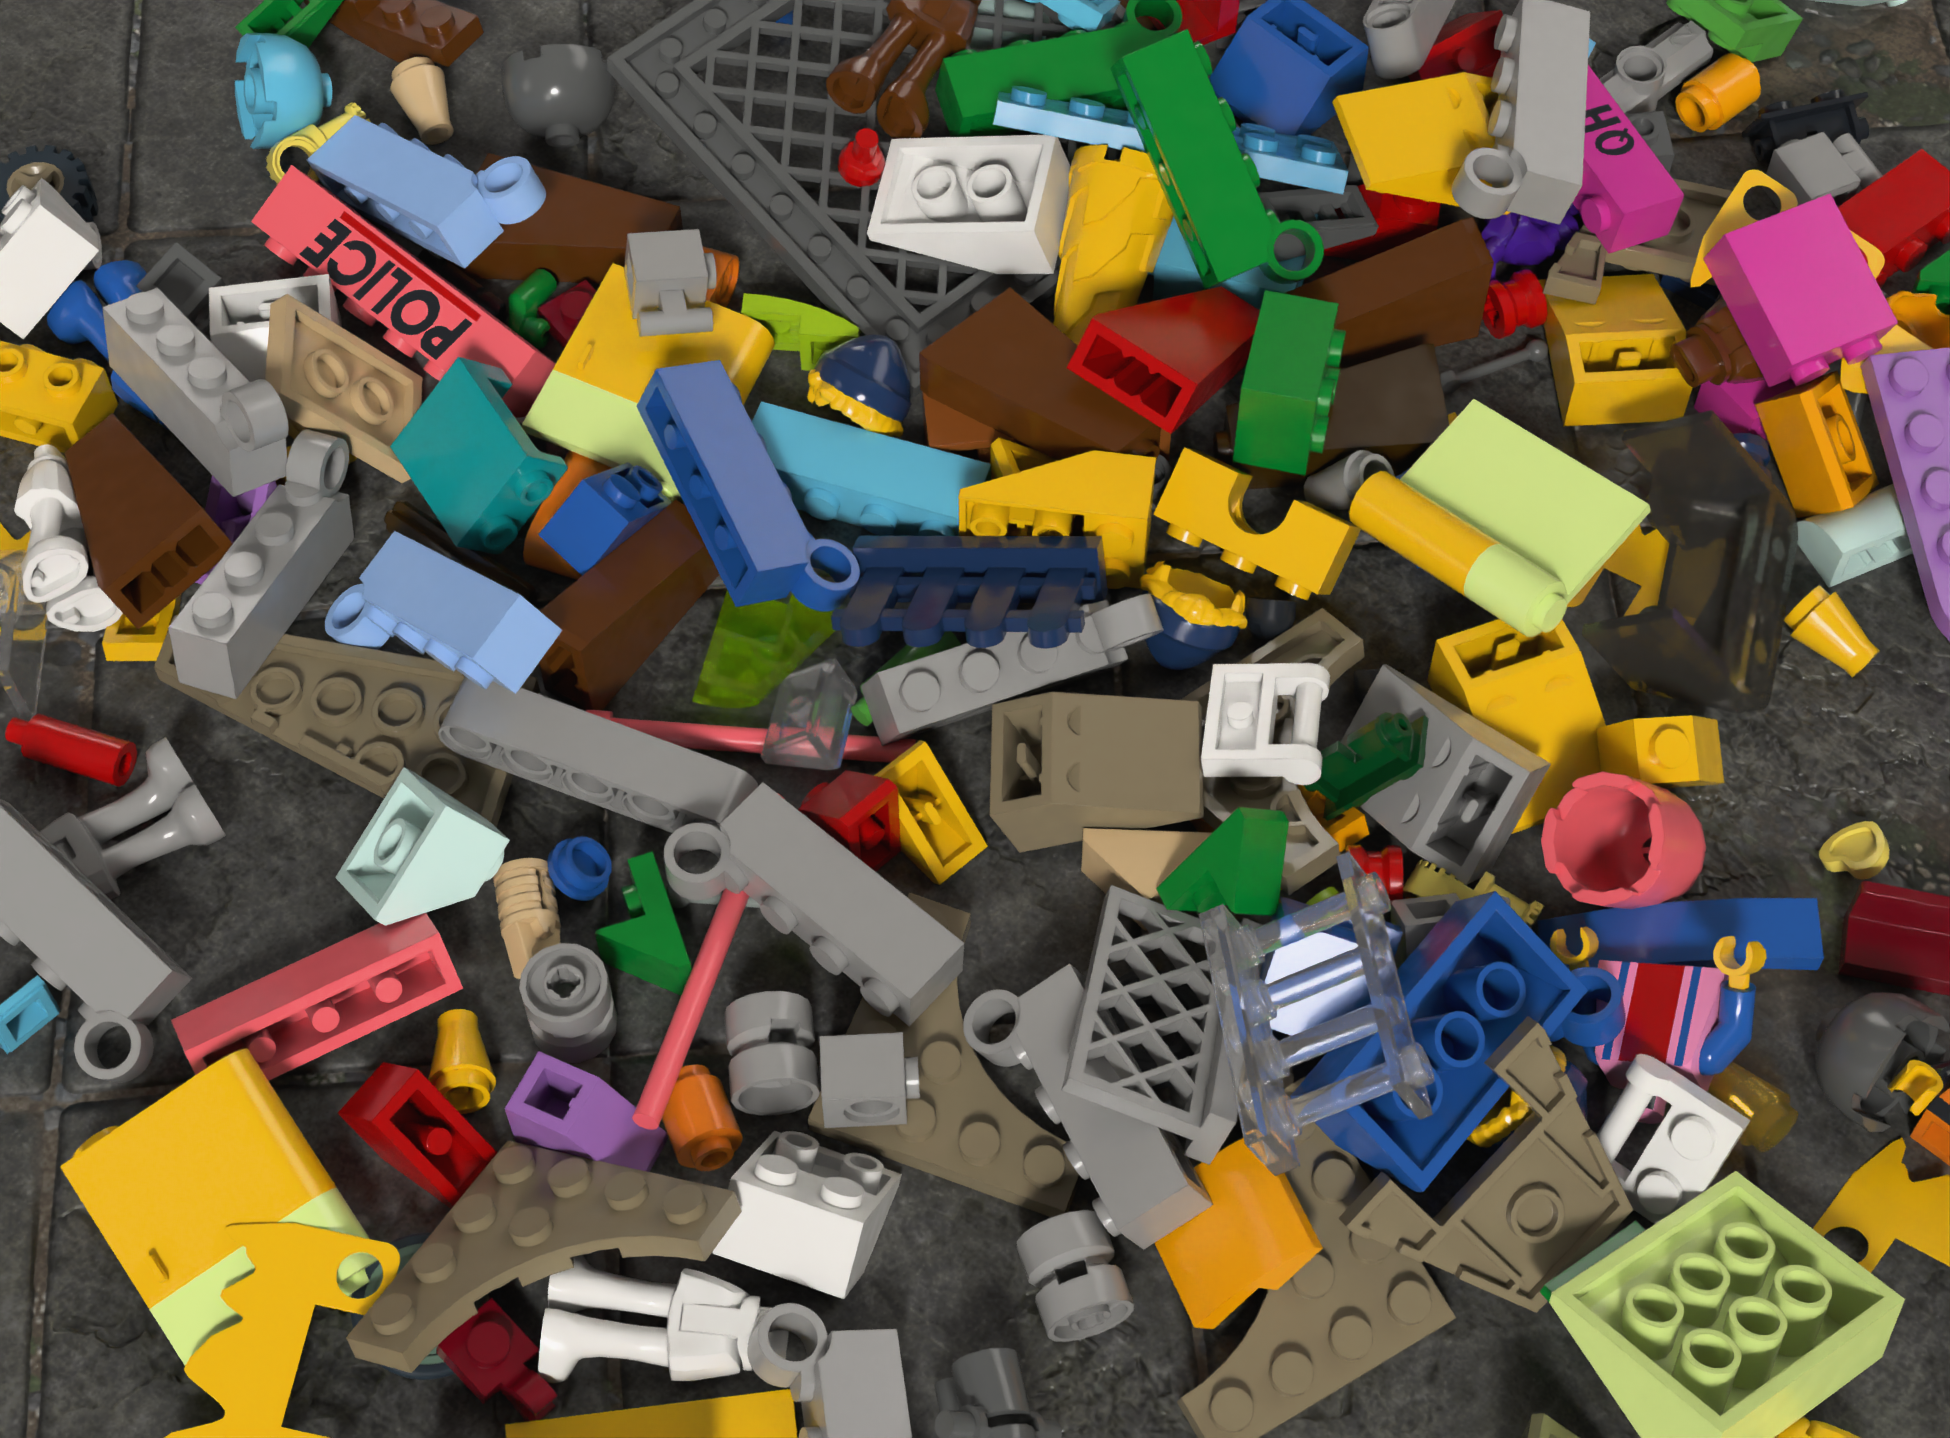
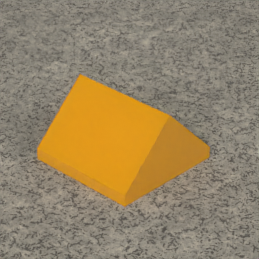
M1838 370L1755 404L1797 518L1852 508L1879 484L1845 389H1842Z

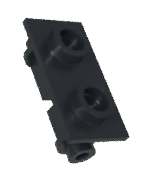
M1839 89L1820 94L1810 100L1811 104L1793 107L1791 101L1776 102L1761 108L1758 111V117L1742 132L1743 138L1759 136V139L1754 141L1755 156L1758 161L1766 160L1769 164L1773 151L1782 144L1793 139L1802 140L1807 138L1808 135H1815L1824 132L1832 143L1839 136L1850 133L1856 142L1860 144L1861 140L1867 139L1869 136V125L1865 117L1857 116L1856 108L1869 96L1867 92L1845 96L1844 90Z

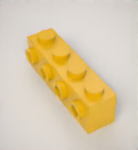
M0 341V436L36 446L49 444L56 447L60 452L65 453V451L105 418L114 413L118 402L104 368L87 359L77 358L72 360L49 354L34 345L22 344L19 346Z

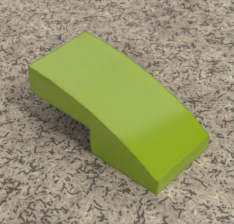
M748 293L743 295L741 314L760 322L769 330L774 338L775 346L773 350L800 351L801 370H813L819 357L825 350L832 349L850 339L859 337V327L824 309L786 298Z

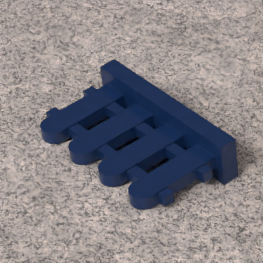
M858 536L853 546V555L858 561L860 576L849 593L851 600L847 608L834 609L831 621L833 630H841L843 642L854 647L866 646L876 642L883 631H903L904 642L912 647L931 646L941 640L945 631L965 632L967 643L976 648H987L1001 643L1007 632H1028L1029 642L1032 646L1043 649L1054 648L1064 644L1070 633L1083 632L1085 618L1084 610H1079L1081 604H1093L1104 601L1106 598L1108 587L1102 536ZM897 602H911L908 609H894ZM957 603H972L970 610L955 609ZM1019 603H1035L1032 610H1016Z

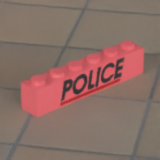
M291 165L251 221L270 236L264 246L292 266L298 259L309 266L303 274L304 277L329 274L334 293L338 289L348 297L343 304L346 310L371 327L376 320L384 324L388 330L383 335V338L410 358L417 351L424 355L429 361L423 369L438 381L443 378L458 357L502 368L513 384L502 400L515 418L526 417L556 363L323 185Z

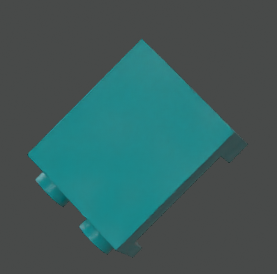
M458 357L390 447L457 547L500 554L515 540L519 530L541 502L551 494L553 487L567 471L568 466L561 457L540 452L504 403L502 398L513 384L502 368Z

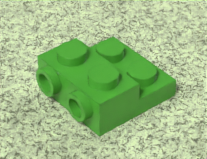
M1780 0L1666 1L1671 10L1686 17L1689 22L1693 21L1703 30H1707L1708 37L1714 43L1726 48L1730 53L1739 55L1751 62L1781 56L1803 20L1800 15Z

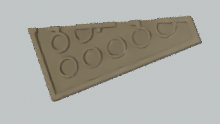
M174 615L172 622L178 615ZM168 630L154 665L160 681L382 798L386 797L400 772L405 767L469 807L497 828L513 774L452 751L445 746L438 735V731L465 677L457 669L453 672L433 659L284 634L238 698L233 699L179 683ZM529 676L521 688L539 694L538 678Z

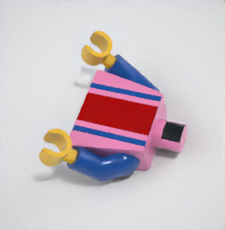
M1589 927L1580 928L1583 949L1578 956L1571 954L1567 949L1566 935L1563 929L1554 931L1550 939L1551 951L1563 964L1569 965L1570 971L1581 967H1590L1589 960L1595 956L1598 950L1599 940L1596 933ZM1735 936L1723 937L1716 943L1713 950V959L1717 968L1599 960L1598 968L1611 973L1621 986L1626 1021L1620 1034L1612 1041L1595 1047L1582 1046L1587 1059L1600 1066L1610 1085L1619 1089H1624L1629 1082L1625 1074L1636 1055L1645 1054L1661 1061L1697 1086L1708 1091L1713 1076L1722 1073L1752 1039L1756 986L1750 983V974L1758 972L1765 964L1767 957L1763 945L1758 941L1748 942L1746 960L1742 966L1734 958ZM1585 999L1578 1002L1572 1009V1012L1580 1015H1591L1603 1010L1608 1003L1599 999ZM1653 1096L1638 1122L1647 1124L1661 1123L1664 1119L1667 1101L1661 1097Z

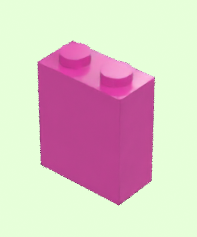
M1831 193L1724 234L1703 258L1769 387L1791 378L1795 386L1808 383L1826 373L1830 369L1829 363L1841 358H1845L1848 365L1858 363L1880 351L1882 345L1879 340L1898 323Z

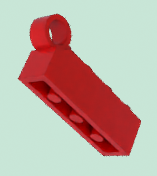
M1923 149L1914 153L1838 207L1849 230L1882 252L1885 263L1876 278L1880 289L1885 284L1887 278L1897 271L1901 270L1905 273L1914 268L1924 257L1927 250L1939 241L1943 244L1950 242V171ZM1860 249L1861 253L1863 254V256H1864V258H1865V260H1866V262H1867V264H1868V260H1867V257H1866L1865 253Z

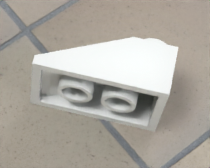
M1049 135L891 139L867 235L870 241L995 274H1054L1069 195V170L1071 166L1059 138Z

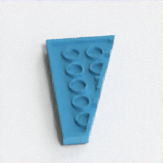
M1012 86L1011 93H998L994 125L1094 145H1108V148L1118 150L1126 147L1146 153L1129 111L1105 108L1103 103L1083 98H1071L1070 102L1046 99V92L1023 86ZM1242 123L1241 128L1236 127V130L1232 132L1241 154L1247 153L1253 160L1259 178L1338 194L1344 193L1349 171L1333 141L1311 135L1300 134L1293 136L1279 134L1269 127L1250 123Z

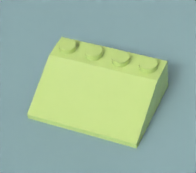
M1734 1171L1553 1291L1549 1303L1640 1438H1774L1883 1357L1905 1299L1740 1173Z

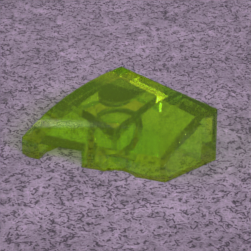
M727 590L692 702L720 708L757 706L836 631L833 630L831 621L833 611L822 612L810 609L799 602L793 594H791L788 604L771 600L735 607Z

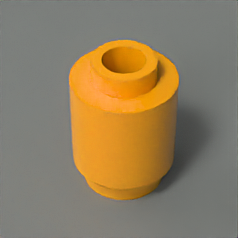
M1732 53L1723 55L1684 83L1681 93L1676 97L1675 101L1679 117L1687 127L1696 132L1718 129L1758 100L1761 93L1759 72L1755 65L1746 58Z

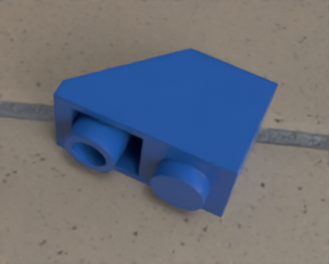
M627 462L583 479L538 535L583 576L672 502L661 492L663 489L662 484L651 472L641 466H633Z

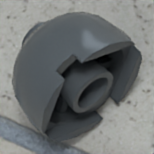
M577 44L541 45L540 57L527 60L523 59V50L504 60L501 68L503 97L506 109L521 129L537 138L546 139V143L553 147L574 146L580 142L581 137L591 134L606 122L614 103L616 81L606 70L607 63L603 62L602 51L594 47Z
M1878 992L1856 998L1847 1003L1842 1009L1834 1008L1828 1012L1817 1028L1815 1036L1816 1041L1819 1043L1815 1055L1817 1082L1825 1097L1848 1119L1870 1133L1883 1132L1890 1128L1891 1125L1881 1118L1899 1102L1905 1114L1910 1111V1107L1914 1104V1101L1908 1094L1901 1090L1891 1092L1887 1086L1910 1060H1919L1928 1065L1943 1062L1947 1049L1936 1043L1938 1029L1949 1033V1023L1941 1014L1903 994Z

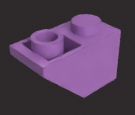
M538 1051L505 1107L513 1137L517 1143L650 1172L668 1140L667 1132L661 1127L649 1130L638 1126L632 1119L636 1107L601 1078Z

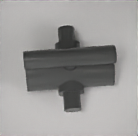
M989 1348L960 1357L952 1364L953 1377L937 1381L934 1385L940 1412L935 1420V1432L939 1438H1062V1429L1056 1420L1043 1419L1038 1412L1030 1410L1019 1355L1014 1349Z

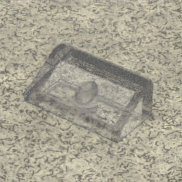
M836 658L828 659L782 677L761 758L766 764L834 770L841 766L853 716L851 707L856 703L857 690Z

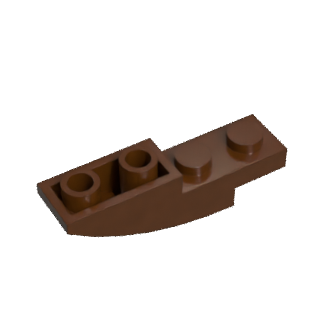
M303 0V3H305L306 5H308V4L310 3V1H309V0ZM343 0L328 21L347 35L399 63L413 57H427L433 62L447 67L484 33L477 15L436 0Z

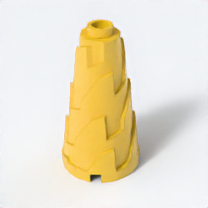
M1108 145L1083 146L1074 153L1069 170V195L1058 252L1061 264L1055 292L1053 325L1077 345L1093 316L1098 313L1137 305L1148 272L1153 273L1174 217L1147 153L1123 147L1120 159L1105 160Z

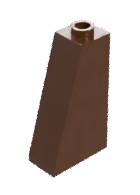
M488 153L478 172L480 170L485 171L493 163L505 157ZM531 165L546 189V198L540 209L521 222L515 224L499 223L504 232L466 268L447 259L445 260L446 264H453L471 278L525 280L535 270L544 269L553 275L556 282L581 283L587 280L589 283L601 284L612 263L622 267L625 266L628 233L683 230L680 206Z
M1471 217L1459 220L1284 294L1339 304L1335 329L1346 331L1339 366L1342 369L1422 344H1434V347L1478 337L1494 261L1474 218Z
M1011 287L919 352L920 390L928 397L1053 459L1062 460L1097 450L1156 457L1157 460L1160 453L1161 428L1067 369L1078 345Z
M113 413L65 451L97 584L139 630L213 568L233 543L195 499Z
M674 500L540 610L541 613L563 630L539 662L545 690L578 709L602 711L720 575L684 504Z

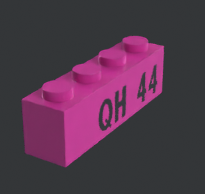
M1588 65L1582 187L1572 203L1582 215L1586 228L1597 236L1610 254L1669 235L1684 198V193Z

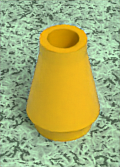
M1820 585L1804 597L1783 620L1793 630V633L1790 635L1792 638L1838 665L1852 678L1880 651L1870 642L1837 592L1835 591L1830 595Z
M466 1009L446 1011L437 1020L438 1034L428 1080L460 1114L472 1113L488 1104L490 1093L496 1086V1078L479 1032L476 1014Z

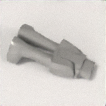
M166 737L152 744L146 751L148 777L132 792L104 807L79 817L67 812L40 831L53 846L110 900L120 896L116 879L132 868L185 846L209 845L226 836ZM171 810L167 816L150 827L111 847L102 849L101 845L113 837Z

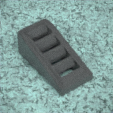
M1357 185L1345 186L1343 194L1313 188L1258 192L1265 210L1271 209L1280 223L1287 220H1301L1312 225L1320 234L1324 249L1373 236L1379 227ZM1340 208L1345 219H1339L1334 209ZM1315 214H1318L1321 221H1317ZM1280 234L1274 244V254L1278 262L1306 255L1303 243L1294 235Z

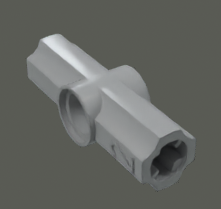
M1693 21L1687 24L1676 23L1646 46H1630L1622 50L1617 56L1615 68L1599 80L1624 113L1656 111L1658 100L1710 62L1713 48L1706 38V31Z

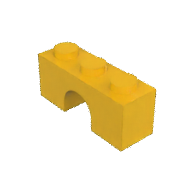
M1184 447L1153 514L1170 523L1166 533L1198 548L1203 539L1224 549L1220 559L1245 572L1253 574L1258 565L1278 575L1274 584L1276 587L1298 598L1308 600L1312 592L1330 595L1361 529L1354 526L1351 522L1309 502L1293 500L1284 521L1275 530L1266 534H1260L1248 525L1242 510L1243 497L1253 476L1200 450Z

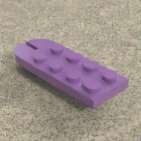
M1950 348L1870 355L1860 367L1927 605L1934 623L1950 643Z

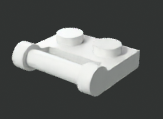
M1313 663L1213 664L1201 754L1204 777H1284L1289 782L1297 785H1309L1316 782L1321 777L1323 759L1321 752L1317 749L1321 701L1325 700L1329 693V672L1323 666ZM1278 695H1292L1296 699L1291 744H1273Z
M1638 1054L1625 1074L1629 1082L1596 1135L1633 1210L1656 1224L1709 1188L1751 1120L1661 1061L1645 1054ZM1652 1097H1661L1672 1106L1633 1170L1630 1171L1614 1159Z

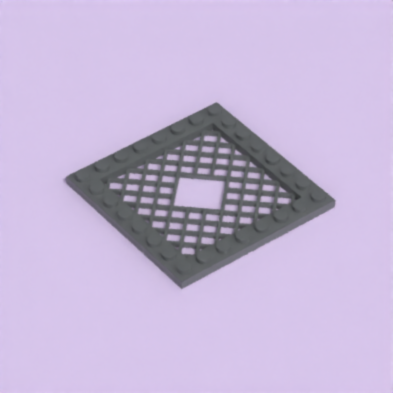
M693 0L608 56L606 70L831 313L859 327V337L884 335L896 342L909 373L911 399L922 392L920 390V351L1010 287L1034 308L1056 292L1061 264L1059 254L1054 274H995L927 255L907 253V250L898 248V252L866 248L867 225H869L872 212H868L870 189L878 190L881 178L871 186H853L846 182L839 172L830 171L832 149L842 150L850 141L855 140V138L833 136L834 114L866 117L865 128L874 130L876 100L865 113L853 114L839 107L829 96L828 91L827 99L795 95L796 75L828 77L838 65L840 44L870 48L881 36L883 15L888 16L886 10L888 2H884V0ZM995 0L994 16L978 14L975 25L977 28L993 30L992 49L1001 48L1002 31L1031 34L1032 42L1042 41V36L1058 38L1065 33L1074 31L1058 19L1057 12L1040 2L1034 3L1033 21L1003 18L1004 0ZM1120 3L1111 21L1100 30L1114 28L1121 23L1126 9ZM802 5L834 9L832 30L801 26ZM793 10L792 24L776 23L777 20ZM842 11L874 14L872 35L841 31ZM1043 12H1044L1055 24L1042 23V22H1043ZM759 34L791 38L789 59L757 55ZM750 39L749 54L731 52ZM799 39L831 43L830 64L798 60ZM908 44L903 52L915 54L918 50ZM968 47V49H967V50H969V49L976 50V51H978V52H980V51H986L985 49L970 48V47ZM715 63L747 67L746 88L713 85ZM756 68L788 72L786 94L754 90ZM704 69H706L705 83L697 76ZM720 99L744 102L742 123ZM753 103L785 107L783 129L751 125ZM794 109L826 112L824 134L793 131ZM1035 133V134H1030V135H1044V134ZM1059 138L1060 142L1067 143L1066 157L1070 166L1077 144L1094 145ZM758 140L782 142L780 164ZM878 141L881 151L887 156L890 143ZM791 144L822 147L821 170L789 166ZM1107 148L1106 160H1115L1117 149ZM795 180L820 183L818 204ZM829 184L861 188L859 211L827 207ZM833 221L858 224L857 246ZM872 262L897 265L895 287ZM906 266L938 270L936 293L905 290ZM947 271L973 274L946 294ZM911 304L929 307L919 314Z

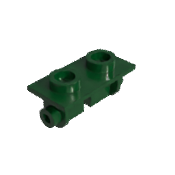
M1385 712L1377 716L1375 720L1348 735L1347 746L1357 754L1353 753L1339 741L1320 751L1323 757L1321 777L1316 782L1303 786L1310 792L1317 790L1326 797L1323 818L1329 821L1352 807H1359L1373 795L1400 780L1409 779L1424 766L1426 755L1425 748L1429 718L1423 715L1410 723L1408 718L1402 713L1393 715Z

